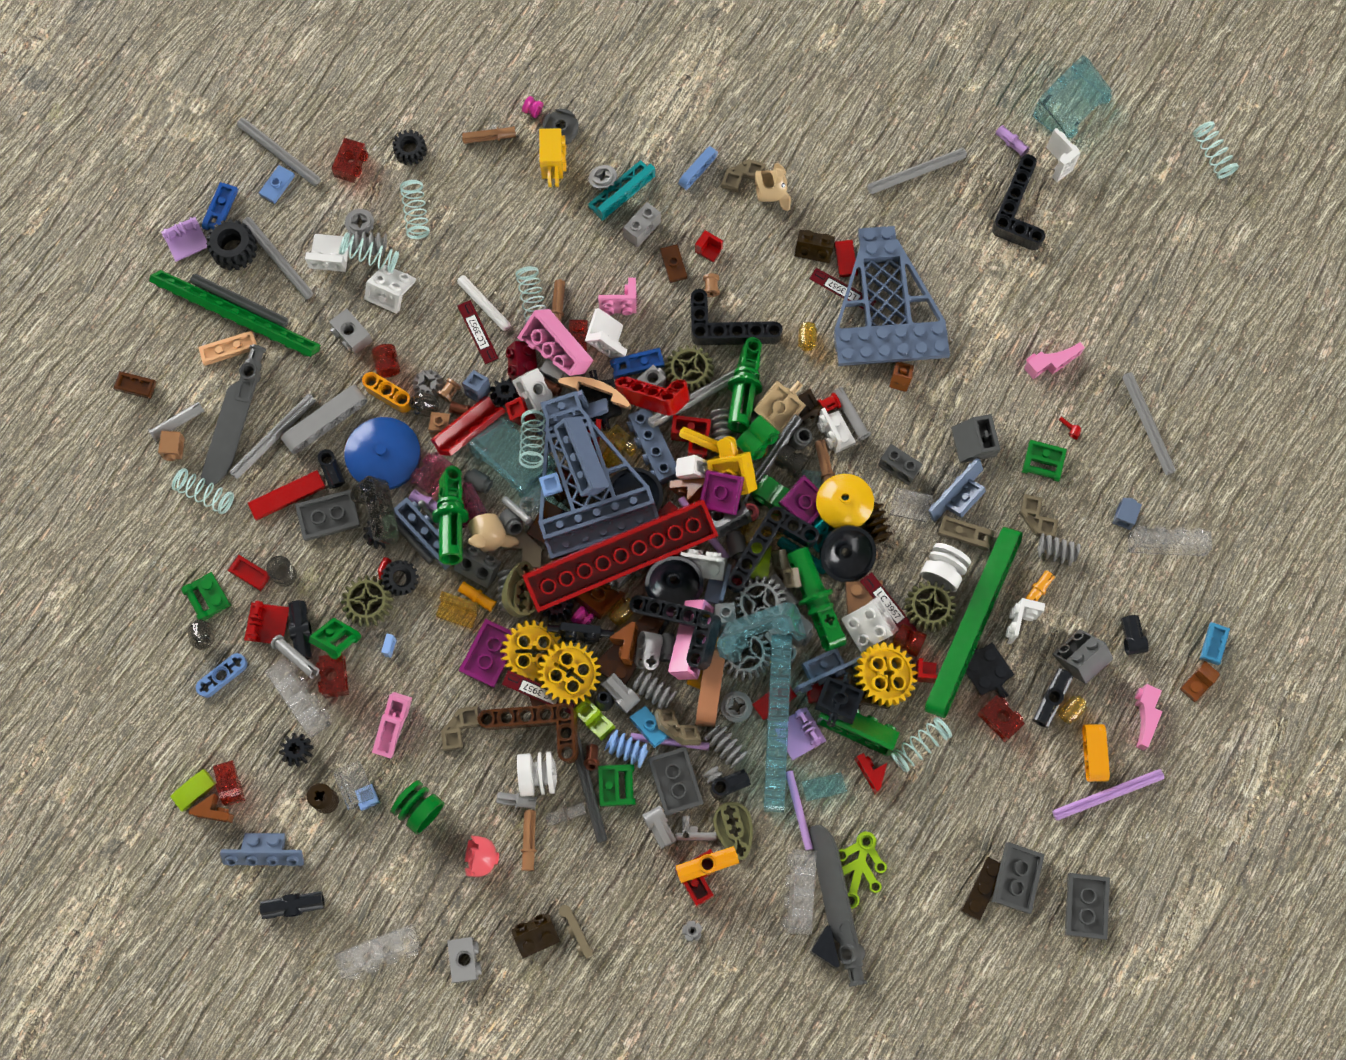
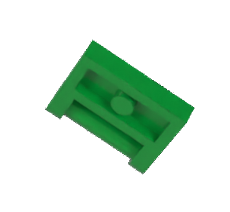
M1029 440L1021 473L1027 474L1029 472L1052 478L1053 481L1059 482L1067 449ZM1034 461L1056 467V469L1051 471L1032 466L1030 463Z
M212 572L181 588L183 595L187 596L197 613L196 618L199 622H203L231 606ZM199 589L210 609L203 610L193 591Z
M332 618L309 637V643L327 652L332 659H337L346 648L361 639V634L336 618ZM344 635L348 636V638H346L338 646L333 645Z
M634 765L598 766L600 807L635 806L636 799H634L633 794ZM619 772H625L626 799H620Z

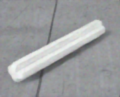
M462 275L458 278L457 282L463 290L503 331L510 328V322L466 276Z

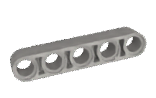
M352 385L282 435L281 440L292 454H296L362 408L367 403V398L356 385Z

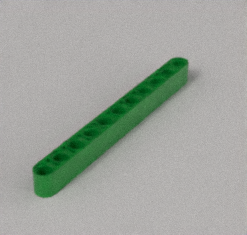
M1008 527L1001 529L928 697L925 712L941 718L947 716L1021 544L1023 532Z

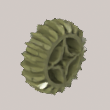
M686 345L683 350L679 346L678 352L673 350L672 356L669 355L667 357L668 362H665L666 369L664 372L667 375L666 380L671 381L670 384L675 380H685L688 390L692 394L695 389L697 391L701 387L706 386L707 383L710 384L712 382L711 377H714L713 370L715 369V366L712 364L713 359L708 358V352L703 353L702 347L696 350L695 345L692 349H689V346ZM698 361L703 365L704 373L697 367ZM675 366L682 372L681 378L675 373Z
M365 575L364 580L358 577L357 583L351 580L352 587H345L348 593H342V597L345 598L341 601V604L344 605L342 611L346 613V618H352L351 622L353 624L358 622L360 627L363 626L364 622L367 627H370L371 622L377 626L378 619L384 622L383 615L390 616L387 609H393V606L389 603L394 602V598L390 597L391 593L389 590H385V585L381 584L383 579L377 581V577L373 576L370 580L369 576ZM370 588L379 590L383 597L372 595ZM363 589L362 594L360 596L355 597V595ZM369 597L370 601H368V604L366 606L364 602H366L367 598ZM353 605L363 607L365 615L356 613ZM376 606H380L376 612L372 613Z
M928 580L926 586L924 583L919 582V588L914 585L912 591L907 593L908 598L904 600L907 604L904 606V610L909 611L905 616L912 617L909 623L913 624L916 622V629L920 625L923 626V632H926L927 628H929L931 633L934 632L935 627L938 631L942 630V626L947 628L948 622H952L954 619L952 616L956 614L953 608L957 606L956 603L952 602L955 596H948L951 590L944 591V584L941 587H937V581L931 585V582ZM930 593L928 599H916L921 594ZM937 596L942 599L945 607L937 601ZM931 599H932L931 604H932V608H933V609H932V610L930 611V613H929V606H928V604L930 603V601H931ZM916 607L917 609L923 611L924 618L919 615V613L916 610ZM932 614H944L940 619L930 620Z

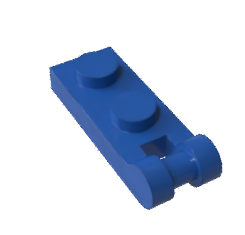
M222 182L219 183L202 222V229L214 230V225H220L221 221L226 220L238 193L237 187ZM213 218L217 219L216 223L212 222Z
M660 348L610 360V365L614 369V379L645 372L652 365L657 369L665 367ZM623 364H625V365H626V368H625V369H621L620 366L623 365Z

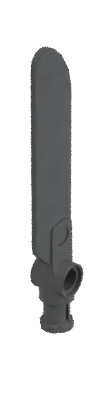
M255 344L249 346L250 353L248 359H245L244 364L239 369V381L229 386L226 391L201 473V479L205 478V485L219 483L232 467L255 387L261 379V360L263 353H266L264 347ZM249 371H254L251 376H247Z
M814 825L811 827L809 834L828 925L831 926L833 938L841 946L838 950V958L844 964L845 969L848 970L849 987L867 984L862 971L865 950L858 943L838 847L833 836L824 826Z

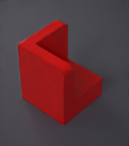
M704 230L695 243V252L711 262L715 261L723 249V240Z
M520 396L506 403L505 406L510 421L521 426V416L525 411H528L525 399ZM533 413L524 417L525 422L536 419Z
M919 658L916 662V672L918 674L915 677L917 682L935 683L938 677L936 675L937 663L923 662V658Z

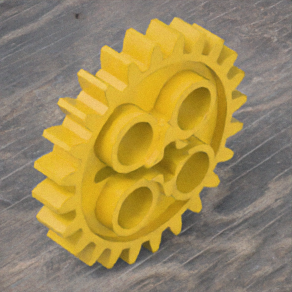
M535 620L531 621V625H529L528 621H524V627L518 623L516 624L517 630L514 628L510 629L512 635H505L508 641H503L501 644L506 646V649H502L500 652L506 653V656L501 658V660H507L508 662L504 665V668L510 667V671L533 681L536 678L537 681V679L542 677V674H538L537 671L543 668L538 665V659L542 655H549L538 653L532 657L531 653H516L515 651L530 650L533 647L534 651H547L551 649L554 652L553 645L556 644L559 648L561 647V643L558 644L557 642L561 636L555 637V633H547V626L543 627V621L539 622L538 625H536ZM521 636L527 639L526 647H522L519 644ZM540 637H543L547 642L545 648L540 647L538 644ZM520 656H524L527 660L525 667L520 666L518 663ZM554 663V666L560 668L559 665H557V663Z
M564 641L561 642V648L556 644L553 645L554 652L548 649L547 653L549 656L542 655V659L545 662L538 663L539 666L543 667L537 671L538 674H542V677L537 679V681L544 682L540 689L547 688L545 696L551 693V701L557 697L558 704H561L563 700H565L566 704H570L572 700L574 705H576L578 698L584 702V695L590 698L592 696L590 690H597L593 685L600 683L596 677L601 676V673L596 672V669L600 668L601 665L594 664L598 658H591L593 651L587 653V646L580 649V642L575 647L572 641H569L568 646L565 645ZM562 655L570 656L571 662L569 665L562 663ZM554 663L559 664L565 670L572 669V675L582 679L584 683H580L573 676L567 678V673L564 670L554 666ZM579 665H584L587 668L586 675L579 674ZM552 671L560 673L559 681L551 679ZM569 682H574L577 685L575 692L568 690L567 684Z
M885 642L881 643L880 646L876 643L873 645V648L871 646L866 649L867 652L861 653L862 658L857 659L860 665L854 668L859 671L854 677L860 678L856 685H862L861 690L867 692L865 698L867 699L871 696V703H875L878 700L879 706L885 703L887 707L891 706L892 703L896 706L899 704V701L901 703L906 701L905 697H910V691L915 690L912 684L917 682L913 676L918 674V672L912 671L916 664L909 663L912 657L906 658L907 651L901 653L900 646L894 649L893 643H890L888 646ZM873 661L877 662L878 669L873 666ZM892 661L897 664V669L892 666ZM875 680L880 683V689L876 687ZM894 680L898 682L899 688L895 687Z

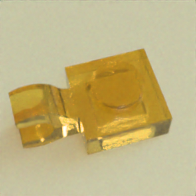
M617 424L605 435L618 451L623 448L631 457L637 452L635 450L636 447L628 441L630 435Z
M623 438L620 441L616 440L614 443V447L620 454L627 445ZM607 446L602 453L606 467L618 466L621 461Z

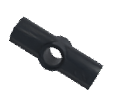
M292 601L288 603L290 638L293 641V648L309 660L313 658L311 643H309L312 629L308 620L306 601Z
M1057 669L1032 719L1037 725L1045 728L1049 727L1074 677L1071 672L1065 669ZM1049 694H1054L1057 697V702H1052L1049 699Z
M322 891L307 894H288L282 896V898L260 901V914L263 920L281 916H299L304 912L325 909Z

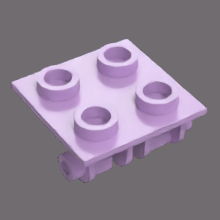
M190 217L189 220L182 223L179 222L180 224H174L173 227L165 228L164 231H161L175 262L208 248L207 240L196 217Z
M807 707L797 710L795 714L772 726L792 760L826 742Z

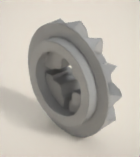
M609 165L598 166L589 174V183L594 189L598 188L600 191L602 188L608 190V186H614V182L617 181V172Z
M355 209L346 216L345 226L348 231L351 230L352 234L358 231L359 236H361L363 231L369 234V231L373 229L374 218L368 210ZM359 217L363 222L361 228H359L358 224H356L358 223Z
M431 369L422 370L419 374H416L413 380L414 391L423 398L435 397L438 395V390L441 391L443 387L441 376L438 372ZM425 378H427L429 381H433L430 383L431 389H429L426 385H422L425 383Z
M733 691L723 698L721 712L727 720L733 723L743 722L749 718L752 712V702L745 693ZM733 700H735V702H737L738 705H743L739 709V715L738 712H736V710L731 709L734 703Z

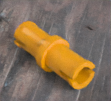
M1045 570L1037 583H1033L1031 586L1032 590L1025 599L1038 601L1042 595H1045L1047 587L1055 579V576Z
M465 581L462 582L458 589V592L471 599L472 603L479 604L489 612L493 610L497 601L483 594L481 589L477 590Z

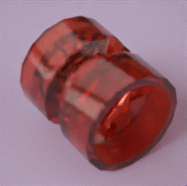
M381 344L371 350L373 361L376 363V374L383 378H389L400 373L399 361L396 359L397 352L393 344Z
M902 623L893 640V646L895 648L900 646V650L906 649L908 654L917 657L927 634L918 630L913 632L912 627Z

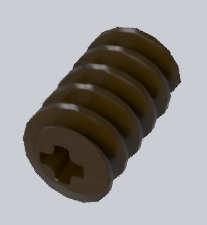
M874 502L872 514L864 523L867 525L866 531L870 532L869 534L875 544L885 542L889 539L888 537L893 535V532L886 531L891 526L884 525L888 521V518H882L886 511H880L884 504H878L877 502Z
M317 783L311 786L307 792L308 803L320 813L329 814L338 807L339 797L337 793L326 784Z

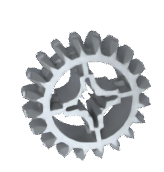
M756 576L754 583L753 579L750 578L748 580L749 586L746 584L744 586L745 590L738 592L741 594V597L735 596L736 600H740V604H735V607H741V610L737 611V615L744 613L741 620L746 621L748 619V626H751L754 622V628H759L761 623V627L765 629L767 626L766 622L772 627L774 626L772 619L779 622L780 619L777 615L784 616L785 613L780 611V609L787 608V605H782V601H787V598L780 596L785 591H778L781 585L779 583L774 585V579H770L768 582V578L764 576L761 582L760 577ZM765 586L764 591H761L757 596L750 593L756 587ZM770 591L774 594L775 606L769 602ZM762 597H763V600H762V601H763V602L765 603V605H767V606H761V605H760V608H759V607H758V606H759V603H758L757 600H755V599H762ZM747 599L753 604L751 614L747 609ZM764 609L772 612L765 618H756Z
M739 628L738 635L731 631L732 638L726 635V642H722L724 644L723 648L726 649L724 668L729 667L727 674L729 675L733 671L735 672L733 678L736 679L739 674L742 681H744L745 675H748L749 680H752V674L758 678L760 676L758 670L764 673L766 669L763 666L768 667L770 663L767 660L772 657V655L768 654L771 651V647H764L768 644V640L761 641L764 635L760 634L757 637V630L750 634L749 628H746L745 633ZM748 640L744 646H733L738 641ZM753 643L760 649L761 658L752 651ZM749 647L748 655L742 661V653ZM729 651L738 657L737 666L731 661ZM747 662L758 663L751 668H742Z

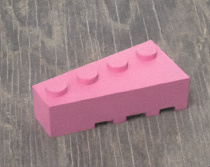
M550 309L534 310L517 337L519 340L528 343L530 348L539 351L545 359L553 361L555 366L569 376L585 374L594 361Z

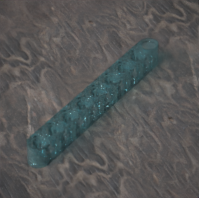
M772 634L764 812L784 813L792 635Z

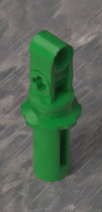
M750 337L746 340L740 351V358L734 371V377L730 378L727 383L728 389L733 392L727 427L736 433H744L749 428L755 396L763 390L762 383L759 381L760 373L758 372L762 344L755 337ZM744 396L742 413H740L742 397Z
M453 465L448 466L439 479V500L437 501V509L432 513L433 521L439 524V561L446 565L459 564L463 560L462 524L469 519V513L464 509V501L462 500V472Z
M803 547L787 554L786 556L791 568L798 567L801 581V587L799 588L803 600L799 601L798 604L799 606L806 605L809 610L807 612L808 616L812 618L823 649L830 651L845 646V634L833 610L834 605L828 597L833 593V590L824 588L808 547Z

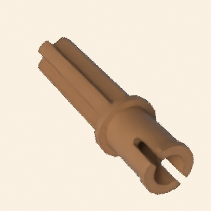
M515 126L507 128L497 127V129L462 134L464 144L516 138Z
M559 279L554 282L552 313L562 323V318L564 317L565 281Z
M820 439L815 442V447L822 473L820 478L825 482L827 479L835 476V473L832 471L826 441Z
M535 810L524 811L523 849H521L523 853L522 871L535 870L534 856L537 852L535 850Z

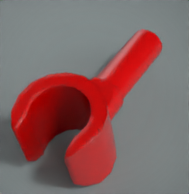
M1061 416L1059 421L1070 429L1069 436L1077 440L1081 434V427L1070 424Z

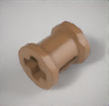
M714 273L704 275V291L707 293V297L718 296L720 294L718 289L719 275Z
M448 378L445 386L441 391L438 390L437 394L446 402L451 403V398L457 390H461V386Z

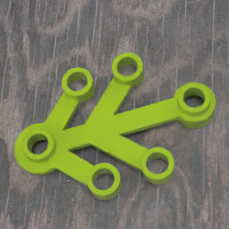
M867 831L857 836L855 844L844 850H838L845 854V858L840 859L841 862H844L849 855L859 851L858 859L842 867L844 875L854 870L848 897L854 899V904L850 905L851 909L856 908L860 902L857 892L862 873L867 879L869 890L872 893H878L882 889L881 883L876 880L866 862L867 854H869L875 864L874 870L876 873L882 874L887 869L886 863L881 860L875 850V836ZM864 838H867L870 841V844L868 846H865L862 841ZM878 864H882L884 866L883 871H879L877 869ZM873 883L878 884L879 889L877 891L872 889Z

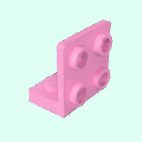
M628 278V285H625V295H598L599 309L608 315H613L614 313L631 315L636 313V278Z

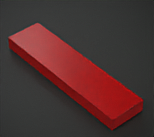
M318 470L248 502V506L254 519L257 521L326 487Z

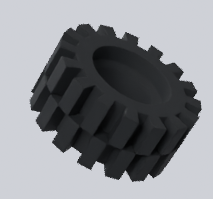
M410 129L409 133H407V130H403L404 134L399 132V138L395 136V141L392 143L395 157L400 163L403 161L404 165H407V162L410 165H413V162L418 164V159L422 161L427 151L423 136L419 135L417 131L413 133V130ZM408 143L416 145V149L412 152H405L403 147Z
M406 560L394 561L383 569V575H381L383 581L381 584L385 585L384 589L389 590L391 595H406L416 588L415 585L418 584L417 578H419V574L416 575L417 569L413 568L412 563L409 564ZM396 571L405 573L406 582L404 585L400 586L394 582L393 575Z

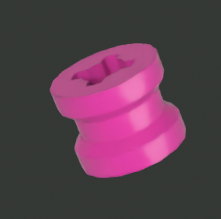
M529 96L522 106V112L525 114L529 113L531 117L536 119L542 111L543 102L535 101L533 97Z
M581 606L572 616L571 622L590 625L595 615L588 613L586 608Z

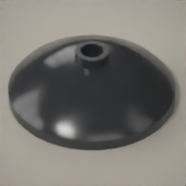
M633 468L649 485L657 512H659L663 503V489L659 480L654 474L645 469ZM628 469L618 472L611 479L616 496L643 487ZM610 492L606 499L611 498Z
M854 525L841 526L830 532L824 539L820 549L822 568L831 578L839 582H854L863 578L872 569L876 559V545L873 538L867 531ZM846 548V552L842 554V549Z
M672 555L652 564L646 574L645 588L649 598L684 605L686 600L699 599L703 590V576L700 568L691 559L681 555ZM673 576L677 577L675 581H671L670 578Z

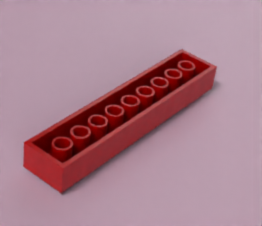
M698 500L521 576L536 611L540 612L719 535L705 501Z

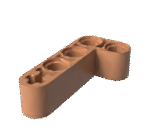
M715 647L710 666L703 670L695 725L715 728L726 655L725 648Z

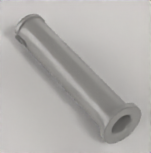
M837 388L832 393H836L841 408L858 436L857 440L862 441L868 438L871 432L866 429L844 388Z
M197 402L155 428L148 429V431L157 442L161 431H172L205 411L200 403Z
M277 635L273 638L271 647L281 652L310 679L314 678L312 673L315 676L319 674V668L288 644L282 635Z

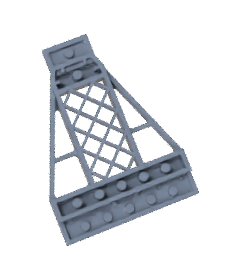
M895 226L859 228L860 248L834 330L835 352H837L838 366L949 358L950 351L945 319L900 242L896 239ZM880 263H885L882 267L878 265ZM889 264L896 269L892 275L884 270ZM905 265L923 295L910 296L908 294ZM870 266L878 270L874 276L866 271ZM859 268L862 300L848 301L855 273ZM898 272L900 274V281L895 278ZM881 273L888 278L884 284L876 279ZM866 277H867L868 279H870V281H869L867 284H866ZM891 281L899 286L894 292L887 287ZM873 282L880 287L876 293L868 288ZM900 289L902 290V298L897 295ZM883 290L891 295L886 301L879 296ZM868 294L872 296L870 300H868ZM892 298L901 303L897 308L889 304ZM875 299L883 304L878 310L870 305ZM927 301L938 321L914 323L911 317L910 303ZM903 305L905 315L899 311ZM862 306L864 308L865 327L840 328L845 307ZM884 307L893 312L888 318L881 313ZM870 310L874 313L872 317L870 316ZM895 314L903 320L900 324H895L891 321ZM877 316L885 321L881 326L873 322Z
M577 391L540 403L546 419L542 477L547 475L548 454L552 452L562 480V489L566 492L571 511L544 519L545 497L541 487L538 523L551 560L572 554L659 517L649 485L646 484L582 409ZM568 417H582L587 431H590V433L588 432L589 437L593 440L595 452L609 484L603 498L589 495L584 505L575 501L579 491L577 486L569 483L572 473L569 467L563 465L566 460L565 455L561 462H559L556 450L563 453V450L557 447L559 440L553 426ZM600 437L623 464L607 468L596 438ZM562 468L570 472L567 480H565ZM627 468L643 487L616 496L609 475L610 473ZM568 486L576 489L572 498ZM610 492L611 498L606 499ZM591 497L599 501L588 505ZM574 504L580 506V508L575 509Z

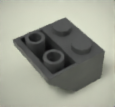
M992 414L972 417L951 427L959 463L974 461L976 458H992L998 455L1000 445Z
M1081 629L1052 653L1056 660L1067 671L1071 672L1074 678L1085 684L1113 660L1112 654L1105 642Z

